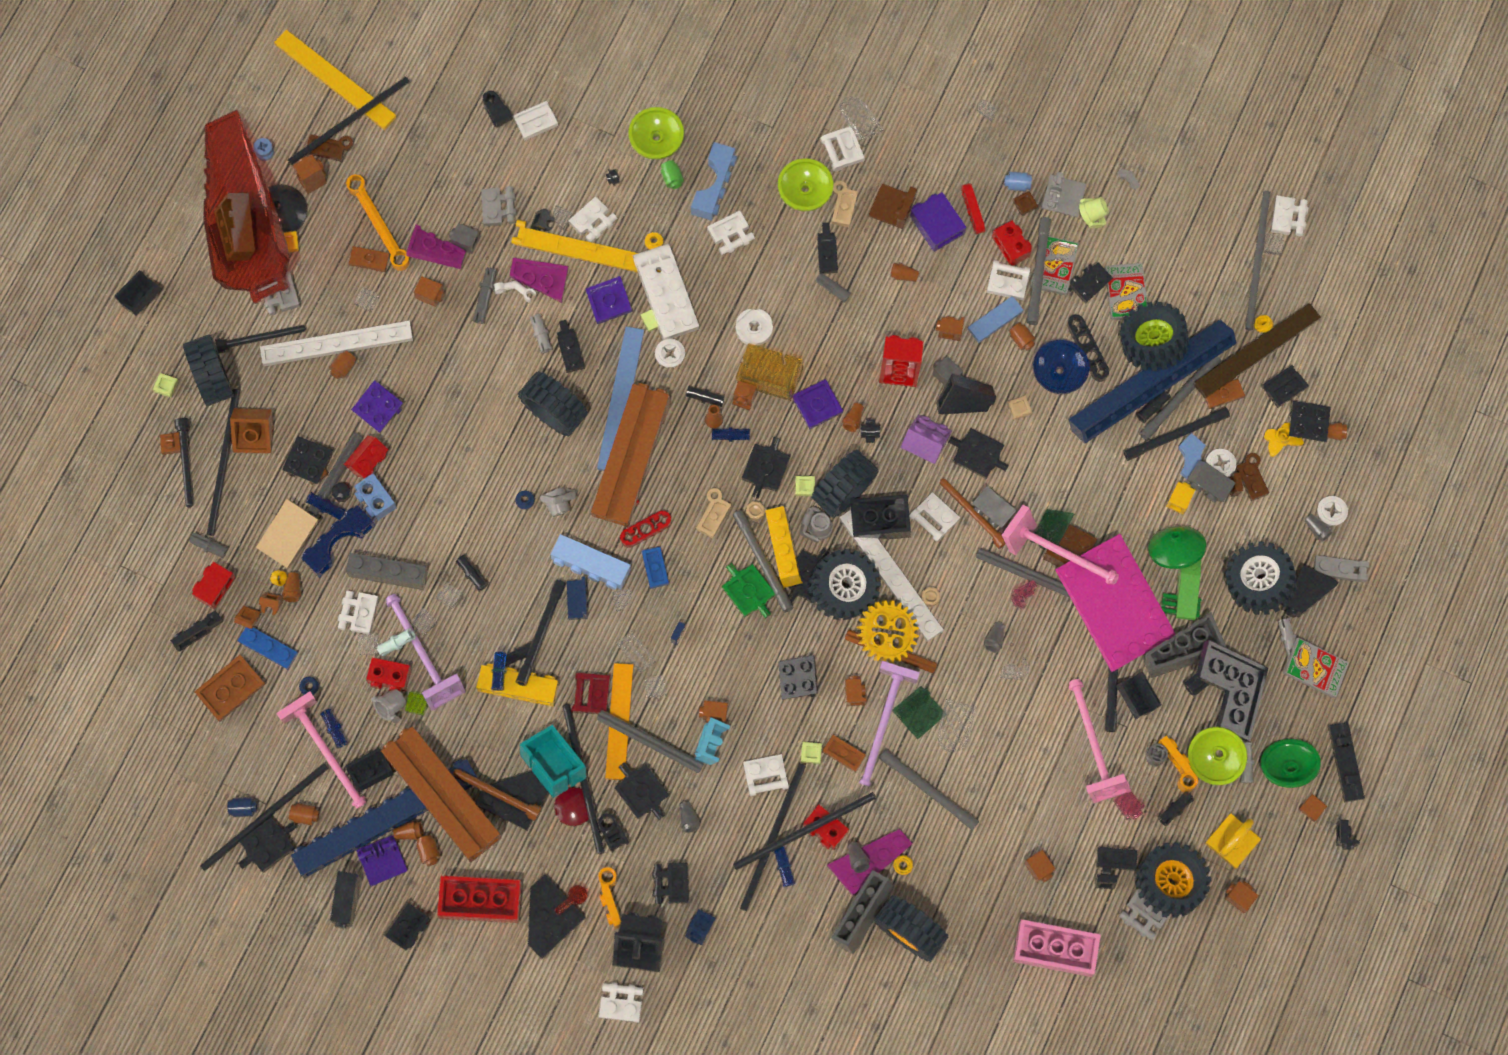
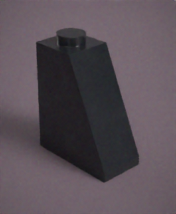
M952 374L936 402L938 414L988 412L990 406L994 405L996 401V395L991 385Z
M1303 565L1297 575L1296 591L1293 590L1294 597L1292 600L1287 598L1288 605L1285 608L1282 607L1281 610L1285 611V614L1290 617L1299 618L1333 591L1339 581Z
M343 871L337 872L330 921L335 924L334 927L346 929L347 926H353L362 885V879L358 874Z

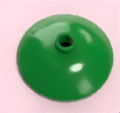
M1183 525L1162 529L1151 538L1148 545L1149 556L1153 562L1168 569H1181L1194 565L1202 559L1207 549L1206 539L1203 534L1192 527Z
M1285 739L1273 743L1264 751L1261 757V769L1264 776L1273 784L1285 788H1296L1310 783L1317 777L1321 769V759L1318 751L1309 743L1297 739Z

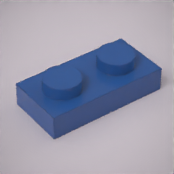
M656 547L643 550L642 556L650 589L669 585L661 548Z

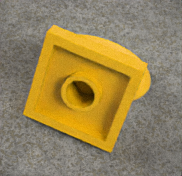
M1230 813L1205 844L1230 866L1237 869L1261 838L1250 830L1254 825L1253 819L1249 818L1242 823Z

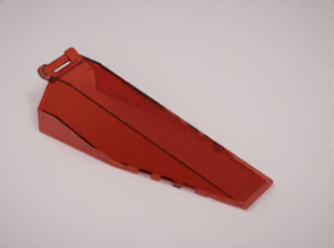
M236 109L205 124L204 158L206 159V168H204V174L206 175V183L204 184V190L206 191V199H204L203 220L213 279L224 289L250 292L253 303L257 304L265 297L289 289L285 277L290 257L270 190L239 111ZM227 193L249 194L255 252L248 261H227L214 210ZM278 281V284L258 292L259 289Z

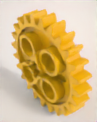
M883 600L881 604L875 602V608L868 606L870 612L863 611L862 613L865 618H859V621L863 624L856 627L861 630V633L856 634V636L862 637L858 644L865 645L862 651L869 650L868 657L875 655L874 661H878L880 658L881 663L882 661L886 662L887 659L889 663H894V658L896 661H901V656L904 658L908 657L906 651L913 652L910 646L917 645L913 640L919 637V635L914 633L919 627H914L913 625L917 622V619L911 620L914 613H906L908 607L901 609V602L896 605L894 600H890L889 604L887 600ZM879 615L883 618V624L881 626H879L877 623V617ZM897 619H900L902 623L899 629L895 625ZM872 628L903 632L904 635L872 631ZM876 635H878L881 640L879 645H876L874 642V637ZM894 638H897L899 641L897 648L893 646Z

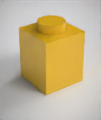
M1178 482L1166 507L1183 515L1195 489L1188 483Z

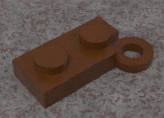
M310 134L307 145L320 136ZM343 136L339 141L329 139L309 154L341 162L344 151H348L353 147V140L349 136ZM344 141H349L347 146L342 145Z
M1256 453L1248 454L1245 462L1236 466L1237 473H1241L1242 483L1250 501L1269 494V490L1258 469L1261 459ZM1250 458H1255L1256 463H1251Z

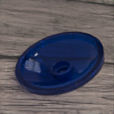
M1053 340L1044 344L1037 351L1033 360L1035 379L1045 390L1054 394L1075 392L1083 386L1089 375L1090 364L1086 353L1080 346L1068 340ZM1061 369L1063 373L1059 374L1056 370Z

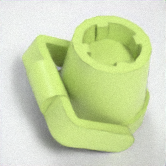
M1102 197L1080 200V213L1088 227L1102 228L1106 224L1105 216L1109 214L1105 200Z

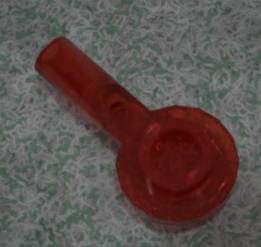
M580 885L571 887L568 891V898L555 908V912L560 915L572 904H583L587 900L586 889Z

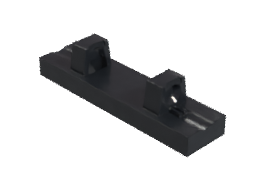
M1349 722L1329 725L1328 730L1344 803L1364 800L1365 796Z

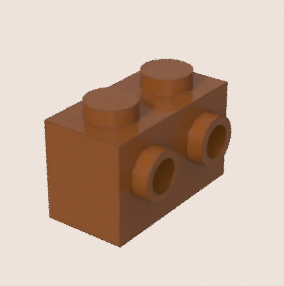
M313 155L305 156L297 164L293 165L298 181L307 194L327 184L325 179L327 174L324 171V166Z

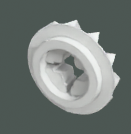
M665 339L657 345L655 358L660 365L666 368H675L685 358V349L679 341ZM667 350H668L669 352H671L672 350H674V352H673L674 357H673V358H672L671 356H669L668 358H666V356H667L666 351H667Z
M1226 449L1213 450L1207 456L1206 462L1226 477L1232 475L1236 469V459ZM1218 459L1226 463L1223 466V470L1220 466H1215L1218 463Z
M1328 496L1323 498L1318 504L1317 516L1330 526H1338L1347 518L1348 508L1341 498ZM1333 506L1334 511L1337 513L1331 517L1330 512L1327 510H1330Z

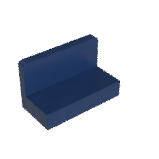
M585 576L581 577V580L567 581L568 620L588 619Z

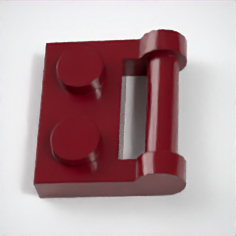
M576 673L575 700L571 712L599 714L601 710L607 712L610 675ZM584 681H590L587 706H582Z

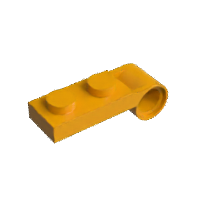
M1166 735L1158 744L1166 747L1169 760L1181 774L1177 781L1179 790L1191 792L1197 786L1198 778L1190 768L1189 759L1184 754H1180L1177 750L1176 742L1172 738L1169 739ZM1183 778H1189L1192 781V786H1186L1183 783Z
M605 867L600 870L598 875L603 893L599 897L603 907L607 906L609 913L606 914L609 926L613 924L614 928L617 929L620 928L621 920L609 889L616 884L617 876L612 868ZM611 873L613 880L611 882H604L602 880L603 875Z

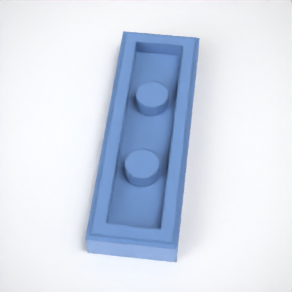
M1012 296L970 325L968 331L980 343L1022 314L1024 310Z

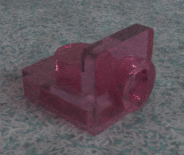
M1034 580L1015 589L1012 593L1011 600L1016 608L1019 607L1021 611L1026 607L1022 597L1027 599L1035 594L1034 591L1037 588V584Z
M1132 791L1122 794L1113 801L1126 820L1133 818V820L1137 819L1143 814L1142 810L1145 808V805L1140 804Z

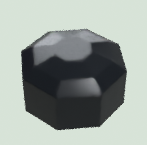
M337 483L332 488V496L337 502H346L351 497V489L346 483Z

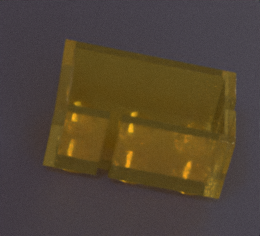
M748 343L743 356V362H741L736 374L737 383L742 381L756 386V391L791 401L803 371L802 359L786 354V365H784L782 353Z

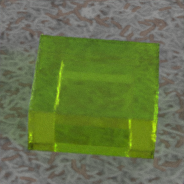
M409 692L405 712L425 716L427 702L423 694Z

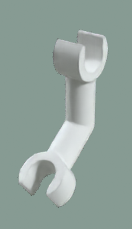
M517 281L494 284L495 294H502L506 290L516 289L524 295V299L527 302H531L527 294L531 293L536 296L534 289H527Z

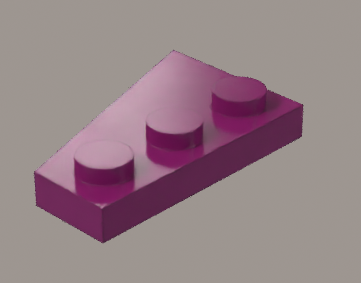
M415 224L406 256L461 269L466 251L447 240L442 241L436 238L434 233H427L421 230V226Z
M513 258L510 278L562 303L569 268L564 265Z

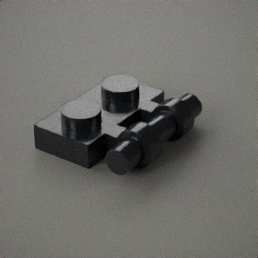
M668 863V871H662V864H654V872H652L654 890L652 891L653 897H655V904H663V896L669 897V904L689 903L688 864ZM668 878V889H662V879Z

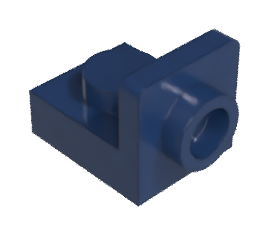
M698 909L688 926L685 937L691 942L702 946L716 918Z

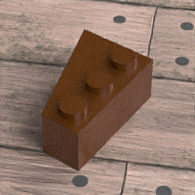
M227 193L214 210L227 261H248L255 252L249 194Z

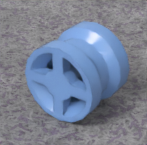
M266 138L256 140L253 147L258 159L262 161L270 160L274 155V149L270 140Z

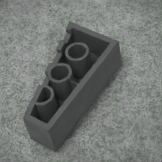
M1212 612L1146 653L1144 663L1151 678L1199 663L1204 641L1210 640L1226 648Z

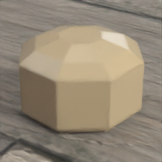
M753 501L747 505L746 515L750 520L759 521L764 517L765 508L760 502Z
M928 587L922 592L921 599L926 606L934 607L939 603L940 593L936 588Z

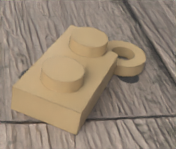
M836 181L833 184V193L838 195L831 224L850 228L858 191L847 189V185L843 181ZM842 186L843 190L838 191L836 187Z
M716 488L708 491L707 499L710 504L696 527L697 531L711 538H714L731 508V504L722 500V493ZM717 493L718 498L712 499L711 495Z

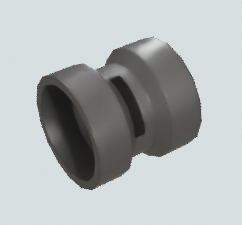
M1162 744L1152 745L1146 753V761L1155 767L1163 764L1168 757V751Z

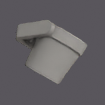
M562 487L541 495L540 500L547 505L551 515L556 517L570 511L568 501L576 498V491Z
M815 507L808 508L801 523L800 535L816 543H819V540L828 538L833 529L832 521L829 519L828 514Z
M394 689L383 696L377 697L375 695L372 697L371 701L381 718L386 721L391 720L395 724L401 720L396 713L405 706L406 701L398 690Z

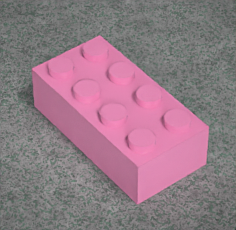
M1021 919L1018 926L1013 962L1092 977L1095 974L1101 935Z

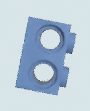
M371 474L354 486L356 498L360 503L364 501L367 505L365 510L371 518L375 517L379 521L397 509L394 501L374 474ZM366 488H373L370 494H365L364 491ZM377 503H384V506L381 509L375 508V505Z

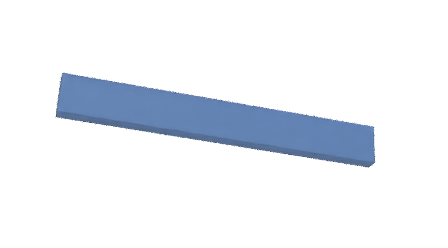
M625 328L597 470H605L632 385L635 381L644 336L643 329Z

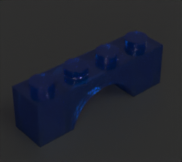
M358 505L348 509L342 520L336 521L326 535L322 534L312 548L308 547L303 552L301 557L303 563L318 578L323 576L333 566L331 550L338 540L347 536L362 539L375 527L373 520Z

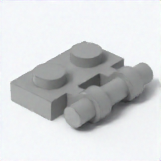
M506 187V193L503 195L500 193V188L481 189L483 225H502V218H507L509 224L515 223L516 209H514L515 194L513 193V187ZM506 202L507 209L501 210V203Z
M290 271L272 275L273 283L268 284L267 279L260 280V292L264 295V306L270 316L276 314L275 307L279 305L282 312L300 307ZM276 290L278 298L272 299L271 292Z
M1138 889L1126 905L1133 910L1129 915L1122 911L1119 917L1125 921L1124 923L1127 926L1131 925L1138 930L1141 936H1146L1152 940L1156 935L1150 930L1152 925L1160 929L1167 918L1162 917V911H1159L1157 914L1153 913L1154 907L1152 905L1147 908L1144 905L1147 900L1145 897L1140 899L1138 894L1141 890ZM1140 915L1147 923L1145 925L1141 924L1135 919L1136 916Z

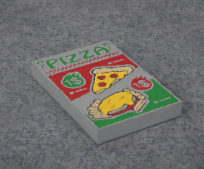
M1048 236L1041 290L1064 296L1067 295L1079 243ZM1033 272V276H1032V281H1031L1030 288H1032V286H1033L1034 272Z
M1142 263L1105 266L1106 271L1113 277L1107 284L1111 320H1122L1125 315L1130 317L1129 311L1132 309L1137 311L1138 305L1142 304L1143 307H1147Z
M1297 638L1283 674L1332 698H1336L1349 662Z

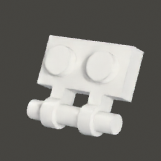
M1277 195L1274 204L1271 232L1289 235L1291 229H1296L1295 235L1303 236V230L1306 229L1305 216L1308 214V201L1302 199L1300 200V206H1295V198ZM1293 214H1298L1297 221H1292Z
M594 197L569 220V224L581 236L588 231L589 234L585 238L588 242H592L594 239H598L606 228H610L617 217L614 213L606 217L605 214L609 212L608 208L597 197ZM599 220L602 222L596 228L593 227V225Z
M741 211L707 226V230L715 244L724 243V246L719 248L721 255L727 252L731 253L741 245L746 246L749 244V241L755 239L752 232L745 235L744 231L749 229V225ZM735 235L739 236V239L730 242L729 238Z
M346 591L345 598L342 600V612L338 616V629L345 630L346 624L351 623V631L370 635L379 597L359 592L356 600L353 599L354 592ZM350 607H355L354 615L349 616Z
M611 982V984L603 983L602 991L610 992V998L601 997L599 1018L639 1023L642 1002L634 1001V995L642 996L643 988L632 984L624 986L618 985L616 982ZM616 994H628V1000L616 999Z

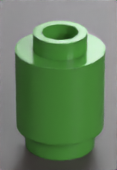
M670 160L661 165V174L667 188H680L684 179L678 164Z

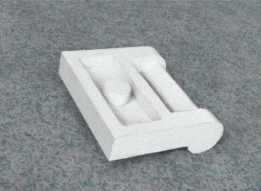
M852 126L821 137L822 144H825L830 156L831 167L834 172L864 161L863 153ZM837 140L844 158L843 160L839 161L831 141Z
M994 260L987 293L1008 298L1013 296L1015 299L1023 301L1030 268L1002 264ZM997 270L1022 275L1023 277L1021 280L998 275Z
M933 492L909 515L913 521L916 520L934 536L933 539L936 542L940 541L960 520V517ZM921 513L927 514L942 529L938 531Z
M782 754L743 762L750 796L780 788L783 790L789 789ZM780 776L781 781L754 786L753 782Z

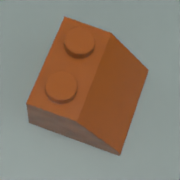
M234 408L230 418L233 453H271L273 438L272 409Z

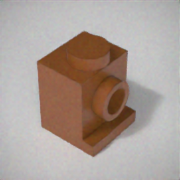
M948 316L942 317L941 320L937 319L935 331H939L938 338L960 341L965 318L961 317L960 320H956V318Z
M738 381L733 394L732 405L750 411L756 396V386Z
M851 676L849 679H845L846 706L866 705V697L862 698V696H866L865 684H861L860 676Z
M704 700V706H700L699 718H703L707 723H709L710 718L726 724L728 703Z

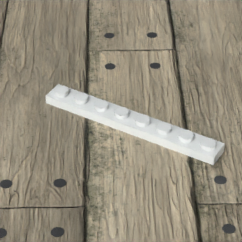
M410 321L260 346L263 366H270L343 353L344 350L350 352L413 341Z
M851 510L840 516V522L863 554L869 557L868 561L875 564L876 567L874 569L876 572H879L881 579L897 601L902 603V608L908 607L906 613H914L911 620L917 619V622L914 624L916 627H919L918 630L928 642L942 633L943 628L878 538L853 537Z

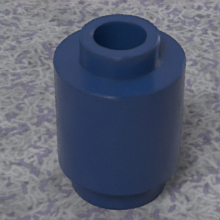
M237 797L228 800V815L234 818L253 817L254 812H257V801L253 800V797Z

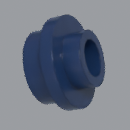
M521 491L516 495L515 502L520 509L527 510L534 505L535 499L531 492ZM527 497L528 501L522 502L521 499Z
M305 677L301 680L299 689L303 695L308 692L315 695L318 692L319 683L313 677ZM308 684L313 685L312 689L307 690L306 686Z

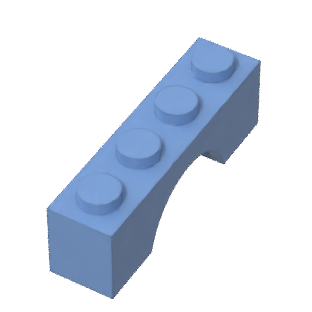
M716 142L713 143L708 157V166L714 170L717 179L710 188L696 191L691 205V215L711 221L714 215H718L720 209L719 200L724 198L726 188H724L725 183H729L732 172L729 171L731 166H735L737 161L735 148Z

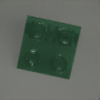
M1047 509L1034 534L1059 546L1075 514Z
M922 686L892 710L917 740L947 715L930 696L929 690L927 688L924 689Z

